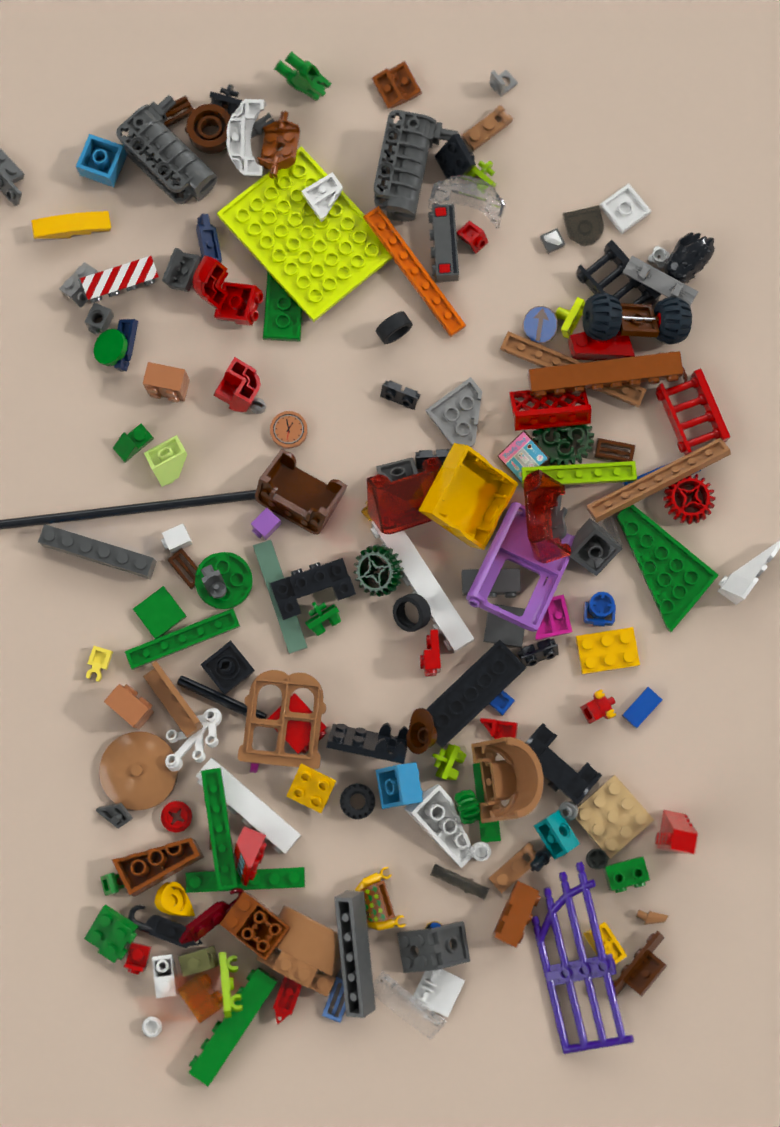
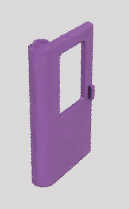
M513 502L508 508L466 599L472 607H479L528 631L536 632L570 560L568 554L575 536L566 533V536L561 540L544 541L541 539L540 534L545 523L527 515L528 509L523 504ZM506 560L527 568L540 576L528 605L520 617L487 601Z

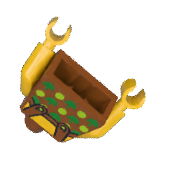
M388 867L382 868L380 873L376 872L363 878L355 888V891H364L367 927L378 931L393 928L395 925L400 928L406 925L405 923L398 924V919L405 916L397 915L395 917L384 882L392 874L388 877L383 875V870L388 869Z

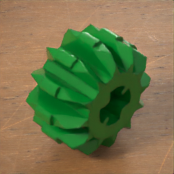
M470 789L455 794V805L461 822L463 824H471L478 821L481 815L474 792Z

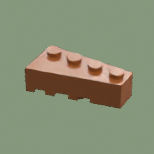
M187 838L166 844L165 846L130 854L126 857L116 858L112 861L128 894L135 897L201 860L204 856L196 840Z

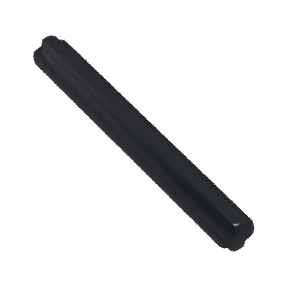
M185 676L179 677L177 682L179 686L247 716L248 707L244 703ZM256 709L257 718H267L266 713Z

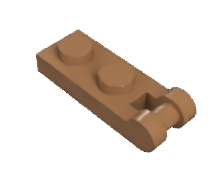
M499 105L491 114L462 135V139L473 152L513 121L510 114L507 115L504 112L505 109L502 105ZM498 117L502 119L499 123L496 121Z
M530 842L488 878L501 894L531 868L530 863L535 858L537 852L533 849L534 846ZM526 853L531 858L528 862H526L522 857Z

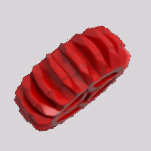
M695 474L693 478L691 475L668 486L669 489L664 491L668 496H665L663 501L669 502L664 507L671 508L668 515L674 513L673 519L676 520L680 517V523L682 524L685 519H687L688 525L692 524L693 520L696 524L700 522V519L705 520L706 515L712 513L710 509H713L715 506L711 502L715 501L716 497L710 496L714 493V490H708L711 484L707 483L705 485L703 483L705 481L704 477L698 480V474ZM683 485L694 486L692 490H686L684 488L681 489L679 487ZM698 491H700L703 495V504L701 503L702 501L698 498ZM675 493L677 494V497L681 500L680 507H678V505L676 504ZM694 493L691 501L685 505L688 496ZM688 507H692L694 509L697 508L700 511L695 513L685 512L684 510Z

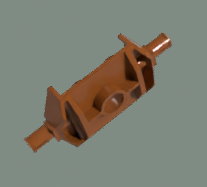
M287 111L281 112L280 120L263 127L265 133L261 156L257 157L259 164L265 169H271L269 177L272 179L277 178L278 170L290 168L296 160L300 128L298 124L287 121Z

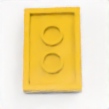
M633 627L576 636L582 675L640 666Z

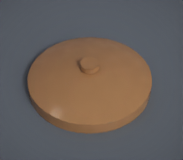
M142 731L130 732L118 737L107 747L101 758L99 776L103 790L114 803H122L126 809L147 810L161 804L172 793L178 779V771H170L165 764L167 756L175 754L166 741L152 733Z

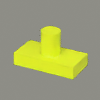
M577 297L570 311L558 307L556 316L558 319L565 321L561 327L563 337L569 339L570 335L573 334L583 315L584 299Z

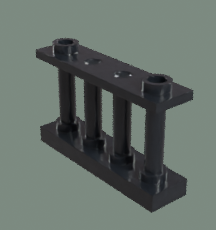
M613 240L606 244L604 249L605 255L585 270L582 265L578 266L576 272L578 280L583 284L585 283L594 294L606 293L603 289L623 274L630 260ZM609 260H613L617 265V269L597 283L591 275ZM627 276L629 283L613 295L619 300L633 288H638L642 296L632 304H644L647 301L652 305L661 296L660 293Z

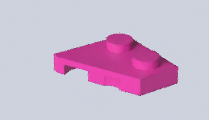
M564 594L552 597L536 632V640L572 633Z

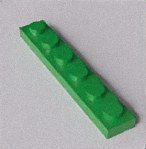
M232 608L125 651L131 669L134 670L241 626Z
M221 768L202 770L201 776L218 891L237 888L238 881Z
M305 867L258 869L254 880H249L247 886L242 884L236 870L237 888L243 890L305 887ZM215 871L186 872V893L218 891ZM235 888L225 889V890H219V891H231V890H233V889H235Z

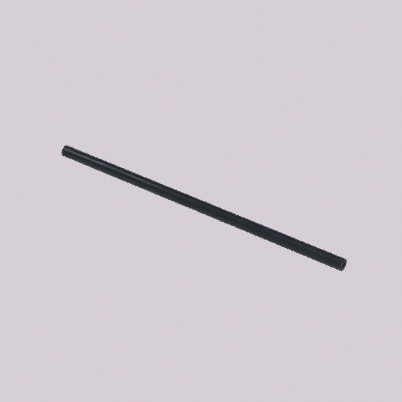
M256 490L0 520V529L254 500Z

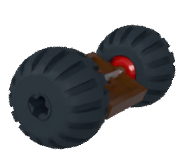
M599 293L587 299L583 309L582 324L586 335L598 341L609 340L615 337L620 330L621 336L655 337L660 342L671 345L680 343L688 337L692 325V312L689 304L677 297H669L659 301L653 310L652 305L620 303L611 294Z

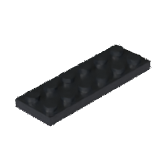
M501 640L494 644L426 709L433 718L434 727L437 730L436 743L441 748L452 740L527 668Z

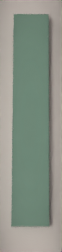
M268 540L253 545L289 654L308 648L297 615L282 620L269 583L284 578L272 541Z

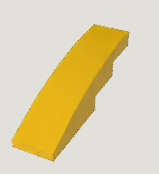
M109 211L71 213L31 221L34 239L71 238L72 235H90L91 232L111 230Z

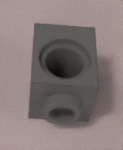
M94 302L85 320V324L90 332L98 335L108 329L114 314L111 309ZM97 318H103L100 323H94Z

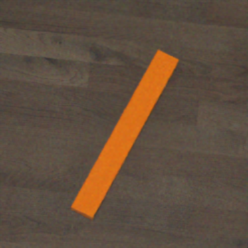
M378 206L364 215L363 219L448 335L452 337L465 328L466 324L381 208Z

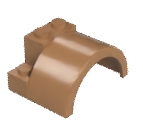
M512 737L471 744L473 763H480L485 802L479 803L481 823L518 819L531 813L540 801L544 785L540 761L531 747L525 742ZM497 753L500 754L505 760L495 761ZM503 800H510L506 807L501 804Z
M283 906L278 917L290 929L276 947L282 950L281 953L274 949L266 961L258 955L255 960L327 997L341 969L338 933L287 906ZM317 970H320V971L324 972V974L321 975V974H318V973H316V972H317Z

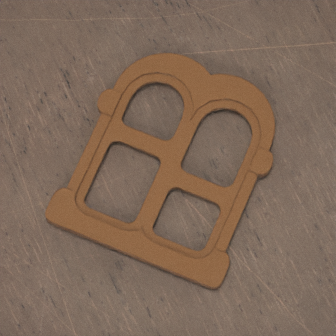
M269 670L255 678L250 687L249 695L245 697V705L248 708L244 741L238 750L239 761L298 768L302 763L312 769H319L321 756L318 753L321 717L326 712V704L323 703L322 687L314 677L306 673L288 675L283 671ZM272 684L277 686L282 692L280 718L278 720L257 718L256 708L259 691L266 685ZM306 688L314 695V708L311 714L291 712L289 710L290 697L296 689ZM289 720L311 723L308 754H290L284 751ZM255 727L276 728L278 730L275 751L254 750L252 748Z

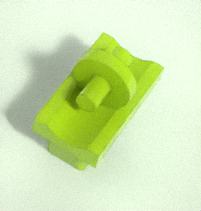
M481 160L478 163L482 168L481 171L474 166L464 178L472 183L476 176H479L481 181L477 184L476 188L485 194L491 187L494 189L497 184L486 176L487 173L491 176L495 174V171L491 169L493 163L488 161L485 164Z
M448 744L446 750L441 748L439 754H432L431 757L436 759L434 766L438 768L435 774L436 777L445 780L457 779L459 771L452 768L454 761L462 764L467 756L460 750L459 746Z

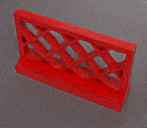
M585 389L578 397L572 395L573 391H567L559 399L553 396L554 393H550L541 400L534 398L535 395L530 396V390L509 392L515 431L591 424L592 409L588 403ZM521 397L524 398V400H523L522 402H519V401H517V400L514 399V398H521ZM568 398L572 400V402L568 404L564 402V400ZM547 400H550V401H552V402H554V403L550 406V405L546 404L545 402H546ZM530 401L535 405L533 407H530L526 404Z

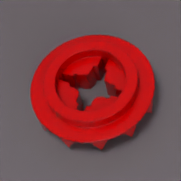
M181 801L168 803L161 812L163 826L168 831L174 833L185 831L190 826L193 818L190 807ZM181 810L180 817L184 821L177 820L173 823L174 817L172 816V814H170V812L178 813V811Z

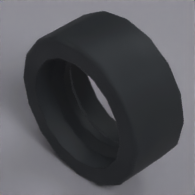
M400 311L385 319L377 327L376 333L384 344H390L404 336L412 328L413 324L406 313Z
M413 593L405 595L395 602L393 617L396 624L402 630L415 632L428 624L431 610L426 599L421 595ZM407 602L412 603L418 610L419 620L417 623L411 622L405 614V604Z

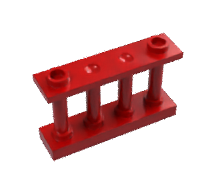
M701 368L695 370L687 382L665 389L663 383L658 385L656 397L659 402L662 401L678 439V449L681 453H684V456L692 452L691 447L709 440H717L719 438L724 442L729 440L731 436ZM692 387L697 389L699 394L697 398L675 406L672 405L669 396ZM699 404L704 406L706 410L704 415L683 423L679 422L676 413ZM707 421L711 422L712 432L687 441L683 430Z

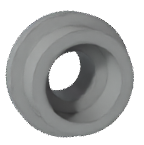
M565 801L559 806L560 813L565 820L572 821L577 817L578 807L574 802Z

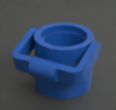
M606 592L594 594L588 602L584 603L583 621L587 624H593V626H612L615 622L616 611L613 597ZM587 611L593 618H587ZM612 613L611 620L604 619Z

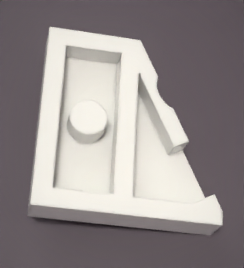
M332 172L301 192L322 222L342 192L343 186Z

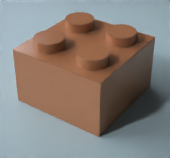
M148 362L143 379V385L148 394L157 399L166 397L172 402L185 401L190 382L186 370Z
M118 684L104 702L132 727L140 730L153 715L154 711L151 709L153 705L143 697L138 698V692L131 686Z

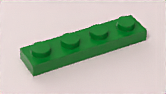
M480 763L472 764L478 804L484 803L485 797ZM480 817L481 841H501L499 821L481 823Z

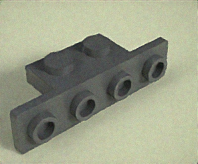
M0 149V190L9 201L17 206L20 203L22 193L13 183L22 180L25 174Z

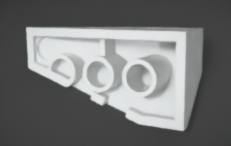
M780 540L728 577L724 576L718 584L721 586L718 592L736 605L743 601L759 580L758 577L767 568V562H770L780 549Z
M437 784L423 792V802L407 805L404 809L452 860L462 868L473 857L471 853L472 845L467 833L463 829L461 819L457 815L452 798Z

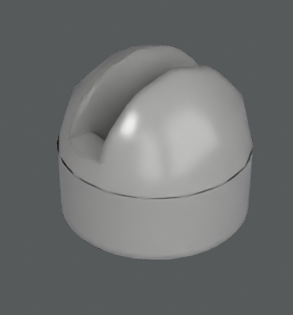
M260 398L254 399L250 406L255 414H261L266 409L265 402ZM254 403H258L263 406L261 408L260 406L254 405Z

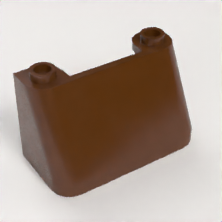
M281 449L259 478L255 499L262 506L306 531L318 535L325 527L344 495L347 485L336 479L330 480L328 484L297 468L295 456Z

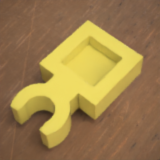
M93 646L87 663L92 665V669L87 671L86 678L90 679L91 675L96 673V681L100 682L102 679L101 669H108L113 651Z

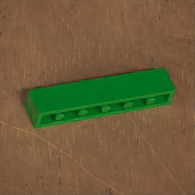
M260 967L256 971L254 969L251 970L246 978L249 982L245 988L241 986L236 993L241 995V1000L235 1001L234 1004L236 1006L242 1005V1011L235 1012L231 1010L232 1017L224 1018L222 1022L218 1020L212 1029L214 1035L211 1039L206 1038L200 1047L203 1050L199 1057L195 1055L188 1065L191 1067L188 1073L208 1087L279 981Z

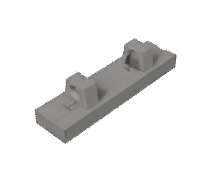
M631 256L623 271V274L668 298L677 297L683 299L689 306H691L698 293L697 290L634 256Z

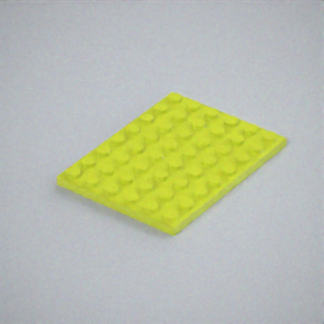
M301 146L297 149L295 163L290 168L278 170L276 179L269 177V171L218 211L217 216L309 318L315 322L389 262L392 257L363 219V212L343 191L324 221L321 222L301 191L324 178L327 174Z

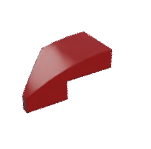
M480 718L481 723L494 739L517 737L518 723Z

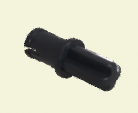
M546 845L535 854V858L530 863L532 872H539L544 865L550 862L552 855Z

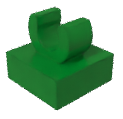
M110 873L100 877L105 896L117 893L125 887L124 884H117L116 880L120 878L119 874Z

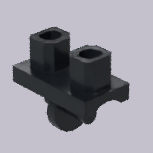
M229 84L227 89L222 87L220 89V93L226 95L211 91L209 97L212 100L211 104L223 107V104L229 105L227 112L231 116L241 105L242 100L233 98H238L239 92L234 91V85Z

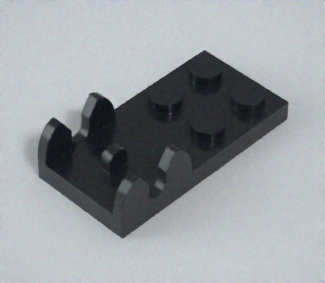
M389 723L383 724L379 733L367 731L364 728L348 727L345 724H333L326 748L404 764L408 748L406 741L408 728L403 726L397 736H392Z

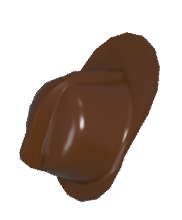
M418 708L413 712L406 737L409 750L417 755L423 754L437 741V730L434 727L433 718L430 712L424 708Z

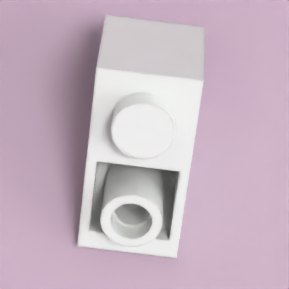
M173 955L152 957L156 998L178 995V975Z

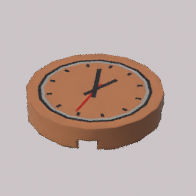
M284 411L272 420L270 434L278 446L285 449L296 448L306 439L308 434L307 424L299 413Z

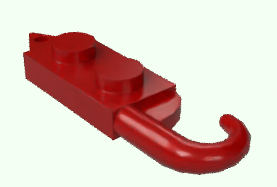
M286 976L283 978L273 1006L277 1024L281 1023L287 1016L292 1015L302 988L301 984Z

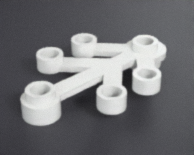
M210 708L203 715L197 716L203 728L188 739L182 731L176 732L172 729L166 733V738L170 743L187 739L175 754L167 756L165 764L170 771L175 772L181 769L183 765L181 758L194 744L193 759L198 763L205 760L203 733L207 729L209 735L205 738L206 744L211 748L218 745L219 740L217 738L216 726L222 720V714L218 709Z

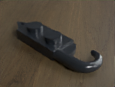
M136 905L129 911L128 919L138 925L137 929L185 949L189 946L203 944L200 939L198 940L199 943L190 941L181 944L179 939L186 930L185 925L162 916L153 915L147 920L146 924L137 921L134 917L135 912L140 909L144 910L145 906Z

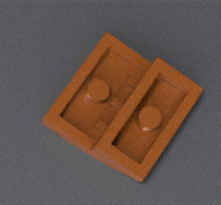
M405 61L390 70L386 68L372 77L388 109L404 104L422 94Z

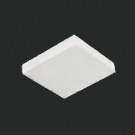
M629 183L599 205L621 234L651 214L649 207Z

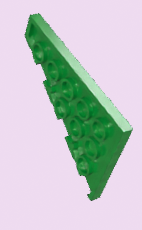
M631 505L623 509L616 518L669 632H672L719 575L637 507Z

